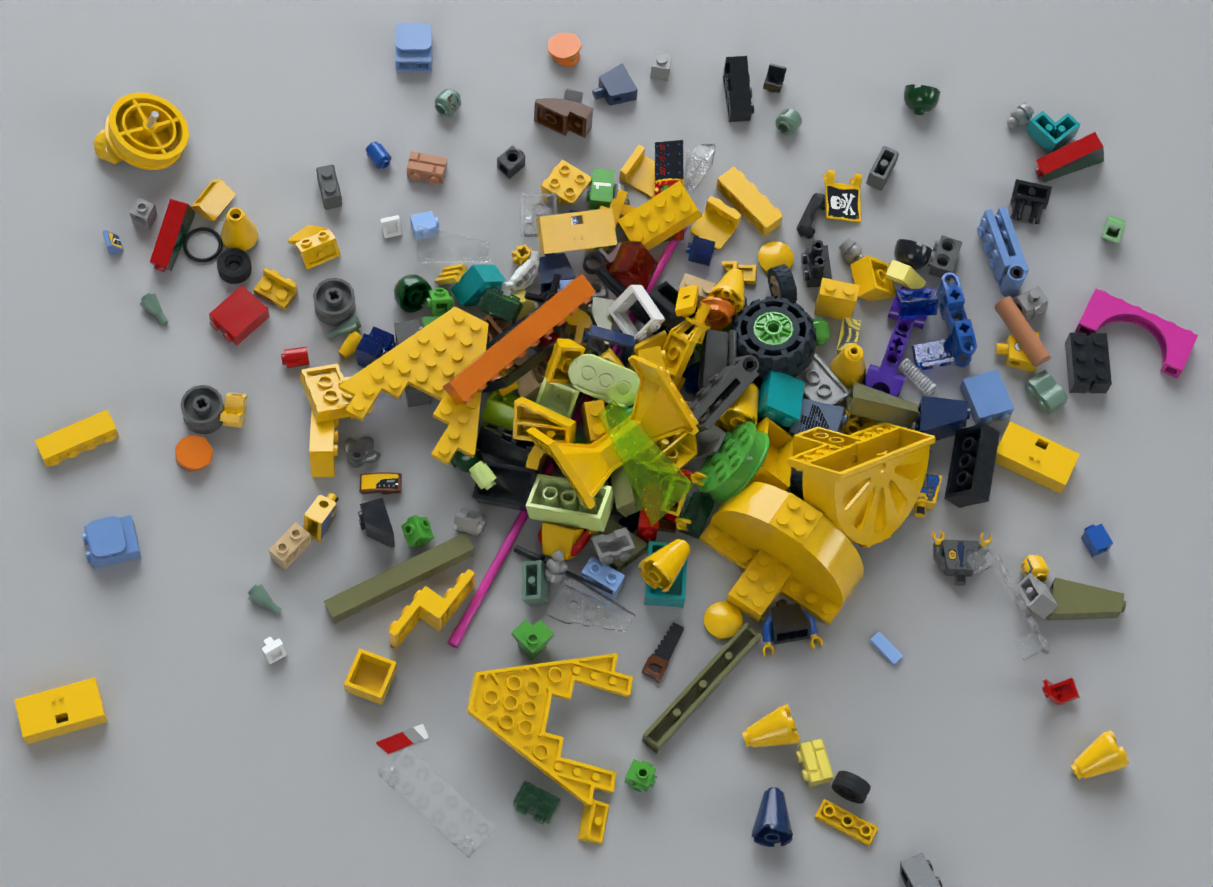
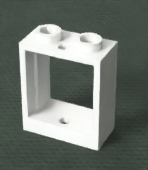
M630 285L607 309L622 332L634 336V344L648 339L665 321V318L642 285ZM637 300H639L651 318L639 332L625 313Z

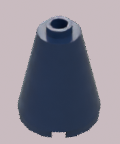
M771 787L764 792L752 829L754 842L762 846L774 847V844L777 843L785 846L793 840L785 796L776 787Z

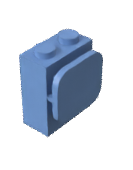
M400 23L396 25V71H432V25L427 23Z
M131 515L120 518L116 516L91 521L88 525L84 526L83 542L89 548V551H86L88 563L92 562L94 569L142 558Z

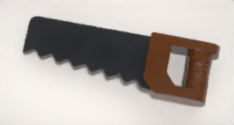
M674 622L673 626L669 628L670 631H667V635L663 637L664 640H661V645H658V649H655V654L648 657L641 672L655 679L657 683L660 682L670 657L684 631L683 626ZM655 665L661 668V671L659 673L648 667Z

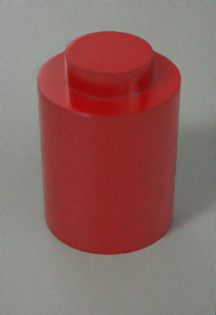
M307 346L285 349L284 354H281L282 365H286L287 368L310 365Z

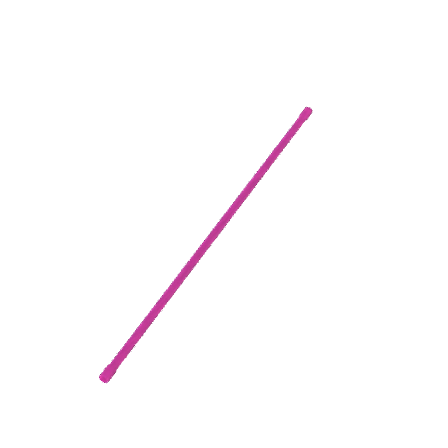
M669 241L644 285V289L648 294L656 285L680 241ZM630 312L628 317L634 324L637 318ZM612 344L610 348L617 356L622 346ZM585 394L572 416V420L576 421V429L582 420L580 407L584 402H591L594 398L590 395ZM551 456L541 473L542 475L551 476L556 467ZM520 511L459 624L451 634L447 642L450 646L458 648L470 622L529 517L528 512Z

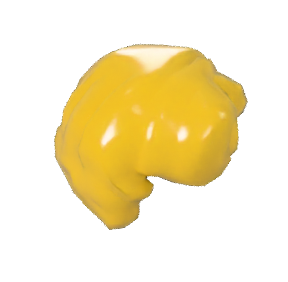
M101 130L93 141L97 157L112 164L120 163L122 159L109 146L105 130Z

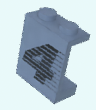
M803 398L800 420L791 427L790 434L794 437L796 434L815 427L843 433L841 432L842 427L846 426L848 415L844 407Z

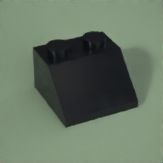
M383 498L360 504L361 511L358 512V520L361 530H365L368 537L390 548L395 547L394 532Z

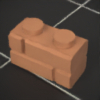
M411 151L407 165V177L413 181H428L433 185L443 184L447 170V158Z

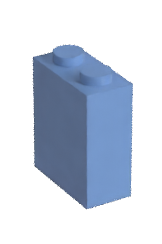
M998 369L962 380L960 389L965 401H968V408L971 410L970 413L975 425L983 423L989 425L993 421L999 419L1004 421L1011 417L1015 408Z

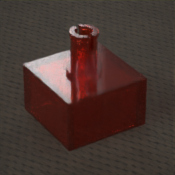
M622 241L614 261L607 263L606 269L626 289L630 285H642L647 290L658 263L641 242Z

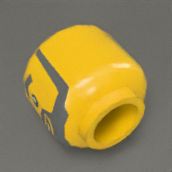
M1028 555L1021 564V571L1024 577L1031 573L1042 582L1047 579L1049 568L1042 556Z

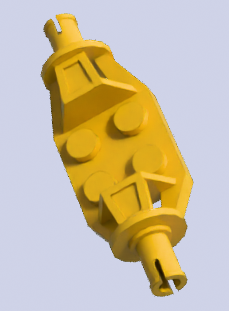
M700 302L694 317L686 316L685 321L670 329L661 349L665 350L666 353L665 369H669L671 379L679 391L686 380L682 375L694 352V348L697 343L702 344L706 331L710 329V326L706 325L705 320L712 307L703 302ZM692 325H695L689 334L684 333Z

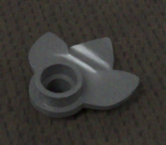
M349 437L344 444L347 462L354 468H359L364 463L376 462L381 454L373 450L374 440L371 437H362L358 441Z

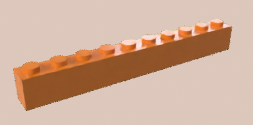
M583 274L574 278L442 387L456 405L461 402L464 404L468 403L474 398L472 394L475 391L481 392L487 387L486 382L489 380L494 381L501 375L499 372L503 368L506 371L514 365L513 360L515 358L519 360L528 353L526 351L527 348L537 346L541 342L539 339L542 336L546 338L554 331L552 328L555 325L559 327L567 321L565 318L567 315L572 316L580 310L578 308L579 305L583 304L584 306L592 300L591 295L596 291Z

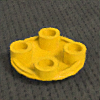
M771 241L760 248L758 261L766 274H768L769 268L783 264L787 265L791 270L794 254L786 244L779 241Z
M726 601L711 604L706 609L703 618L707 631L718 640L734 636L743 624L740 610L734 604Z

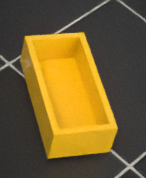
M678 181L620 218L618 222L634 249L641 256L703 216L681 181Z
M766 417L757 424L756 429L768 434L770 439L769 449L764 462L751 481L766 483L786 491L790 487L792 468L787 466V458L793 456L794 437Z

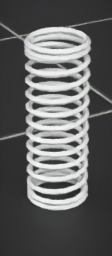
M908 358L904 359L898 366L899 371L904 373L906 377H909V380L916 384L918 389L921 388V391L926 396H929L936 389L937 385L935 383L932 384L930 379L926 381L928 377H925V374L922 375L923 372L919 374L920 370H918V367L915 368L916 365L912 367L913 363L910 364L911 361Z

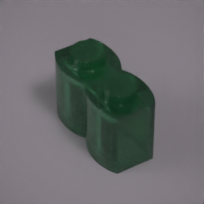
M494 287L493 289L487 288L478 308L492 317L513 325L520 314L523 304L520 302L519 297L510 294V296L504 295L503 290Z

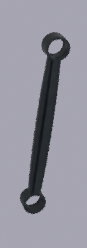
M590 253L586 255L582 265L584 271L588 274H596L618 298L626 288L602 266L603 261L598 254ZM588 259H595L599 266L596 269L589 268L586 261ZM638 300L628 309L643 325H646L651 320ZM661 326L657 331L653 332V334L656 335L665 330L668 335L669 332L666 328ZM694 352L691 355L687 366L690 365L692 360L694 359Z

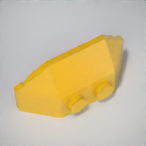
M683 431L650 444L636 454L633 459L648 470L671 476L675 475L678 470L682 469L697 456L696 434L691 435Z

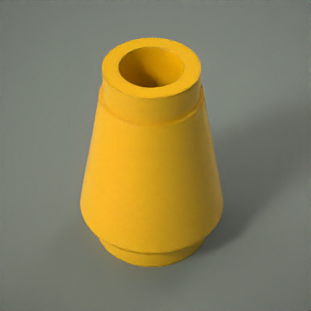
M356 331L352 334L349 333L338 353L347 359L364 346V338Z

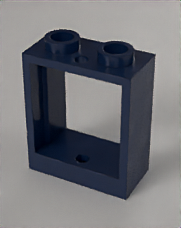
M590 325L589 330L584 332L582 342H584L582 346L586 348L584 354H590L587 352L593 338L621 345L618 358L626 368L629 362L628 358L631 357L635 347L634 336Z

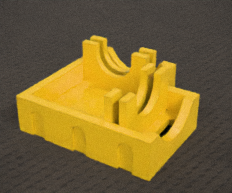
M338 364L301 370L300 381L317 422L345 417L354 419V417L345 412L353 396L339 390L340 384L350 377H343ZM373 406L368 413H372Z

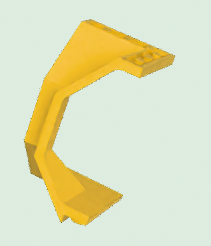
M632 355L628 358L640 379L631 415L591 444L555 442L533 426L527 430L536 447L554 458L583 505L588 509L596 506L593 498L611 473L650 444L683 431L691 435L699 432L696 427L699 422L671 377L662 366L659 367L649 360L646 361L643 357L640 358Z

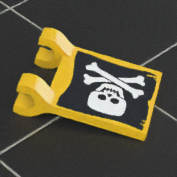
M827 170V174H823L826 219L860 223L862 174H854V178H850V184L835 183V171Z

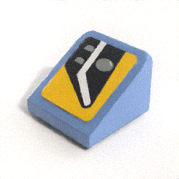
M103 230L109 254L113 255L122 252L124 249L119 236L110 231Z

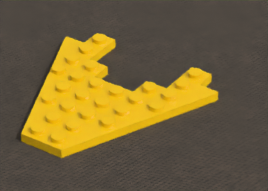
M457 307L452 308L340 384L339 390L353 396L345 410L346 414L363 422L381 392L399 400L406 387L410 385L441 401L433 413V418L447 424L448 427L432 451L431 457L446 465H449L457 450L474 458L482 391L479 393L475 391L472 394L474 398L468 403L464 404L461 402L456 405L442 386L486 351L489 323Z

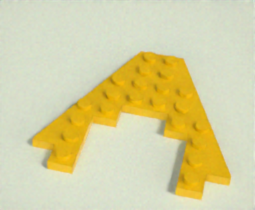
M617 653L479 671L474 673L466 713L581 803L589 807L592 805L594 789L607 793L614 792L617 772L561 757L564 737L545 732L551 698L554 696L569 701L572 697L574 682L629 697L633 677L615 672L618 658Z

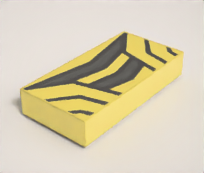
M843 317L836 349L837 353H840L850 344H857L861 326L860 320Z

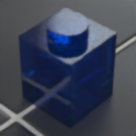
M694 236L693 242L688 243L686 253L689 254L688 261L710 266L715 242Z

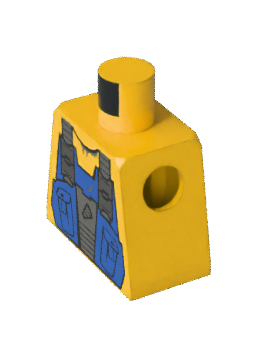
M926 473L922 489L913 507L915 517L924 518L926 510H933L942 475Z
M329 493L327 497L319 495L304 515V529L310 533L312 539L319 542L323 540L336 517L337 501L339 498L333 493Z

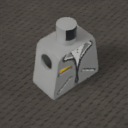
M1037 286L1016 297L1014 302L1019 310L1022 311L1021 313L1025 319L1029 321L1047 311L1049 300L1041 288Z

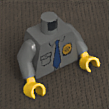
M941 530L940 537L936 538V533L933 531L931 533V538L935 540V543H933V559L946 576H954L955 585H965L966 577L972 576L974 571H978L984 563L988 551L987 544L992 541V535L990 534L989 539L984 541V532L980 534L982 543L979 544V541L944 540L945 534Z

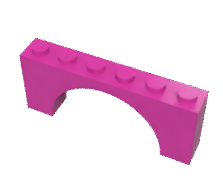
M1095 288L1075 332L1087 333V336H1089L1090 333H1096L1105 325L1115 322H1129L1139 325L1150 332L1160 345L1163 358L1160 371L1177 379L1187 362L1198 335L1189 329L1177 326L1174 322L1166 321L1156 314L1144 311L1139 306L1131 305L1121 298H1116L1104 290Z

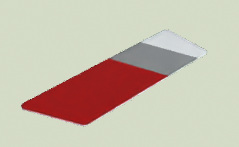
M421 724L380 740L376 744L387 754L428 739L429 736L424 725Z

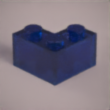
M375 326L369 335L364 333L356 347L358 366L365 368L395 348L394 335Z

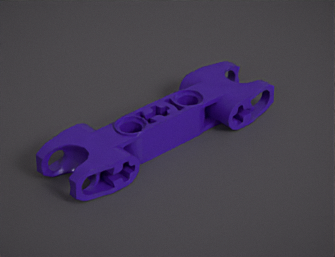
M903 286L894 298L887 316L897 322L881 366L878 367L870 364L863 382L865 386L882 390L896 397L899 396L906 376L896 373L912 327L923 330L929 313L931 296L926 295L921 303L911 304L906 299L907 288ZM895 346L898 347L897 352L893 351Z

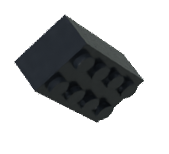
M986 423L956 430L944 499L959 508L989 502L1000 432Z

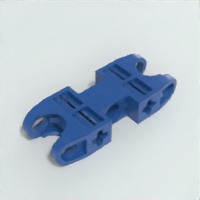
M948 272L941 279V285L938 287L936 297L942 320L946 321L949 332L947 339L953 360L956 365L966 367L972 360L977 343L971 319H967L965 312V297L959 278L956 274ZM950 277L954 279L955 283L949 285L946 283L945 278ZM966 355L968 361L961 362L958 356Z

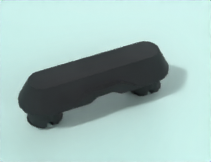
M815 193L811 197L796 228L800 237L805 236L811 239L814 236L815 229L811 227V224L815 218L816 210L819 208L825 210L824 194Z

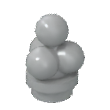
M1026 102L1017 106V109L1011 112L1007 125L1010 128L1016 127L1017 124L1025 126L1034 114L1033 108Z
M850 238L846 239L839 246V249L841 250L840 253L844 255L845 261L853 262L855 260L856 262L865 256L861 254V247L855 245L856 242Z
M560 550L553 552L552 558L546 563L548 569L545 570L546 580L549 582L561 583L565 575L564 572L568 569L567 563L562 561L564 553Z

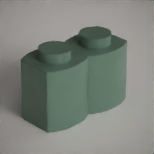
M1046 370L1029 379L1025 385L1027 395L1033 397L1037 401L1039 409L1048 415L1066 404L1069 398Z

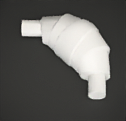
M531 251L530 259L514 272L509 282H502V289L523 291L534 283L539 273L537 251Z

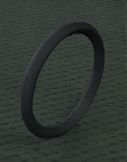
M207 227L193 229L186 235L183 242L185 254L196 262L213 260L220 254L223 246L218 232ZM208 231L217 237L219 246L214 255L201 259L192 256L188 252L187 241L194 233Z

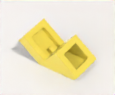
M892 260L885 278L903 284V287L907 288L906 294L919 298L926 281L911 266Z

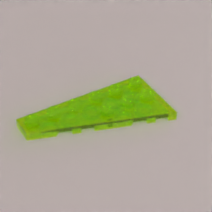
M613 400L599 413V416L641 501L649 522L653 526L695 485Z

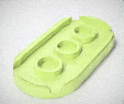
M583 354L572 361L568 375L575 389L617 407L624 408L634 405L640 384V379L636 372L593 354Z

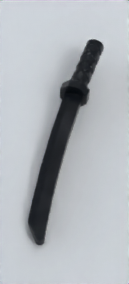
M518 545L514 548V552L532 561L542 560L545 564L547 563L545 555L541 553L538 555ZM568 570L564 572L609 594L613 592Z

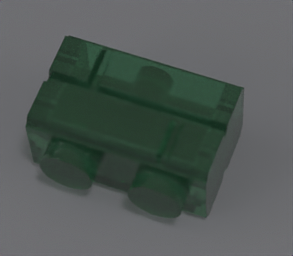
M693 492L691 497L687 496L684 503L686 510L684 513L680 512L679 516L683 519H689L691 524H686L688 531H678L699 539L715 501L698 492Z
M526 780L513 801V806L516 807L515 810L523 815L528 813L534 816L533 819L540 824L545 822L550 824L561 804L559 797Z

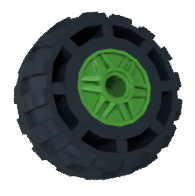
M766 297L765 300L761 301L757 299L752 301L750 306L746 305L741 309L736 319L732 321L730 330H737V357L752 355L759 361V368L757 370L759 375L754 380H762L769 374L771 369L774 372H782L795 378L812 362L816 348V328H814L810 315L804 312V309L799 304H792L786 298L774 299V297Z

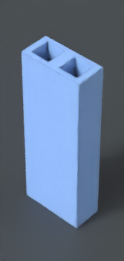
M880 632L870 639L873 646L893 666L903 658V655Z

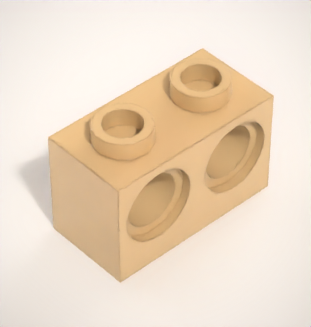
M295 522L269 549L270 558L286 570L312 543L310 533Z

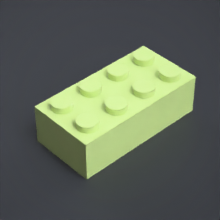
M537 474L526 503V509L530 519L604 532L615 497L612 487L603 485L593 498L596 506L588 509L583 505L567 479Z

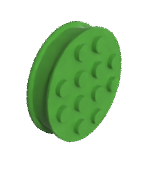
M750 421L742 422L727 431L717 453L707 456L702 465L700 473L707 475V478L704 477L702 479V483L705 485H698V488L703 493H709L712 500L717 503L725 502L742 491L756 475L765 460L770 444L769 436L763 431H758L755 424Z

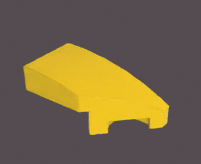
M307 225L290 237L287 243L296 245L302 239L325 231L326 228Z
M722 261L721 264L727 272L733 268L739 269L743 273L744 284L756 285L757 265H738L737 261Z

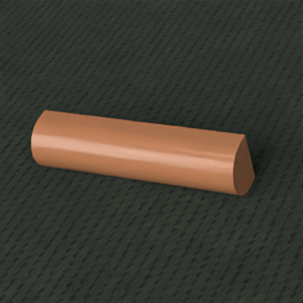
M1010 296L1001 299L994 309L1032 365L1036 367L1050 360L1051 355Z

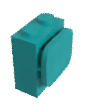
M771 369L769 374L762 379L761 390L758 394L757 416L761 419L768 417L780 427H792L800 420L805 382L782 372H774Z

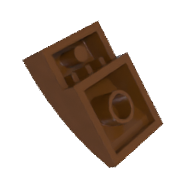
M556 98L535 100L534 121L564 136L571 131L583 138L587 136L592 128L593 108L587 105Z

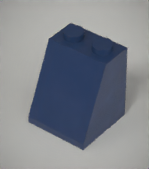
M922 396L918 405V412L920 413L918 421L915 423V431L935 436V441L954 436L956 430L966 427L967 419L969 420L971 410L968 408V401Z

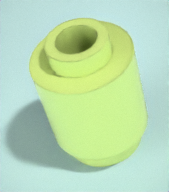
M479 461L469 469L471 472L470 476L480 489L485 487L488 490L496 484L494 480L497 477L486 463L484 464L482 461Z

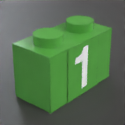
M593 168V174L589 175L591 182L588 185L591 186V191H587L586 202H590L589 209L597 210L600 206L609 208L613 197L615 170Z

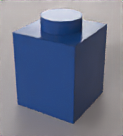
M1102 523L1097 526L1094 524L1084 529L1085 532L1081 536L1092 557L1108 551L1113 544Z

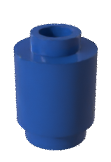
M372 142L366 147L367 156L378 169H384L390 165L391 156L382 144Z

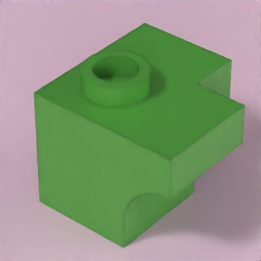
M525 620L512 631L511 635L517 641L518 647L533 660L546 648L554 633L541 620L534 626Z

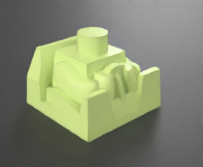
M544 377L535 403L572 419L571 417L580 391L575 389L571 383H548Z

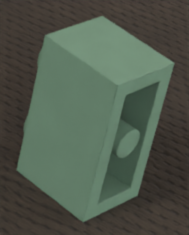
M542 560L522 562V600L529 606L548 604L549 581L546 580L545 570L548 568Z

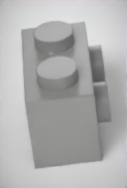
M1029 573L1017 585L1022 599L1026 602L1028 610L1036 616L1038 614L1045 619L1058 606L1046 584L1033 574Z

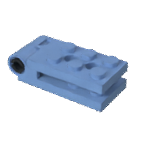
M1006 206L1000 207L995 216L992 209L985 210L980 225L977 228L979 238H982L984 253L988 255L989 267L993 269L1002 295L1012 298L1018 294L1020 287H1022L1029 268Z

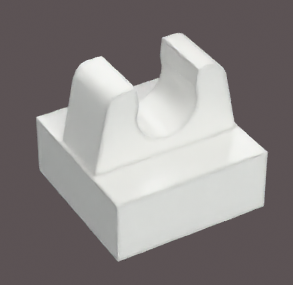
M398 215L380 219L384 238L402 235Z
M269 637L263 640L266 646L262 650L269 665L287 655L280 639L273 641Z

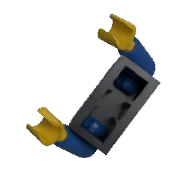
M780 599L776 602V607L771 609V615L766 617L762 627L763 642H765L762 650L764 657L765 649H771L772 656L774 655L775 650L771 646V642L776 645L810 639L811 635L812 639L809 641L811 649L815 648L814 640L818 642L819 647L823 644L822 638L816 634L818 630L814 617L807 611L802 610L797 603L788 605L785 599Z

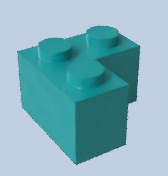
M1041 111L1030 120L1026 132L1050 154L1075 137L1081 124L1069 113L1065 114L1057 122H1054L1044 111Z
M472 265L460 281L450 290L462 307H474L480 302L484 294L499 293L502 290V282L507 281L496 265Z

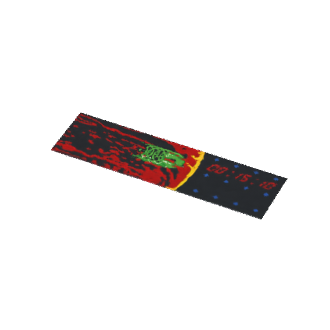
M683 140L655 142V188H658V192L655 191L656 196L678 181H681L684 186ZM684 229L663 242L684 240Z

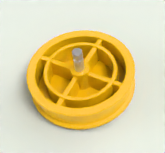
M131 93L121 97L113 105L105 122V136L114 153L126 163L145 170H160L172 166L180 158L189 139L188 125L182 113L166 99L150 93Z

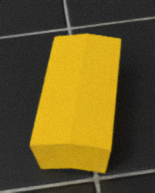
M534 445L528 455L526 468L539 470L544 467L548 454Z

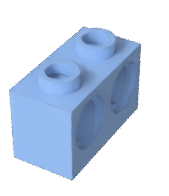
M592 556L581 571V577L613 591L612 594H609L592 586L612 599H615L624 585L625 575L608 565L603 566L599 560Z

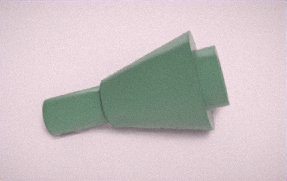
M148 293L141 298L142 302L140 305L156 317L162 326L169 322L162 313L156 294Z
M351 315L338 328L327 332L329 339H332L339 335L352 334L354 331L360 332L359 328L362 326L358 317L354 318Z
M255 584L248 592L250 595L249 600L270 609L275 615L281 612L282 609L273 602L262 584L259 586Z

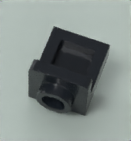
M770 63L763 89L780 93L787 68Z

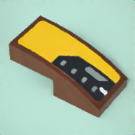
M376 472L360 474L359 492L362 495L381 492L383 495L401 493V473Z

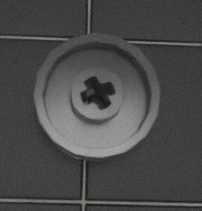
M329 278L320 282L315 288L313 294L315 313L321 322L329 326H339L351 315L354 316L356 311L355 295L350 283L339 278Z
M207 385L194 386L186 391L180 406L187 427L197 434L204 435L218 430L223 424V421H220V414L224 411L221 394L215 388Z

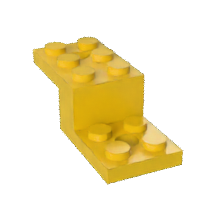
M470 569L465 574L461 573L456 580L457 584L453 589L449 588L444 598L427 586L422 591L418 590L410 606L406 605L403 608L402 616L399 620H394L388 629L390 645L397 649L420 619L440 632L475 588V573Z

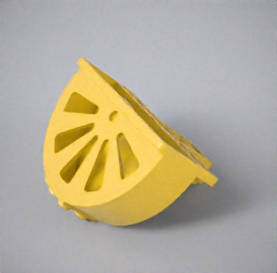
M885 422L850 435L815 427L794 435L793 456L787 458V466L795 468L796 471H803V497L806 503L822 512L825 517L846 535L851 543L859 544L862 548H870L872 545L890 538L914 507L923 486L928 467L930 445L935 443V436Z
M750 481L737 495L723 502L699 538L701 542L745 570L728 593L726 602L734 604L742 613L757 623L761 621L779 594H782L827 625H830L864 576V566L859 553L846 535L833 522L825 517L822 512L791 492L788 493L762 482Z

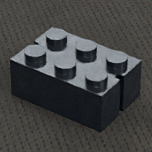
M665 281L653 288L648 295L665 318L661 326L670 330L685 321L686 317L676 316L675 307L679 292ZM696 307L695 313H693V315L689 316L690 318H692V317L695 316V314H696V312H697V310H698L697 307ZM692 325L684 333L689 334L695 325Z
M1069 333L1065 341L1069 393H1086L1091 382H1093L1089 390L1090 393L1106 394L1112 385L1107 333H1090L1089 336H1087V333Z
M481 460L484 464L488 465L497 477L494 480L496 484L486 490L485 487L480 489L477 483H475L472 498L478 503L527 512L526 503L537 474L540 473L534 469Z

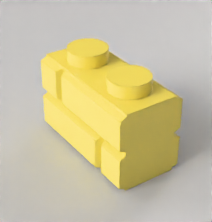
M817 739L799 744L795 755L797 762L801 763L803 770H801L803 782H807L808 787L831 782L834 776L823 740Z

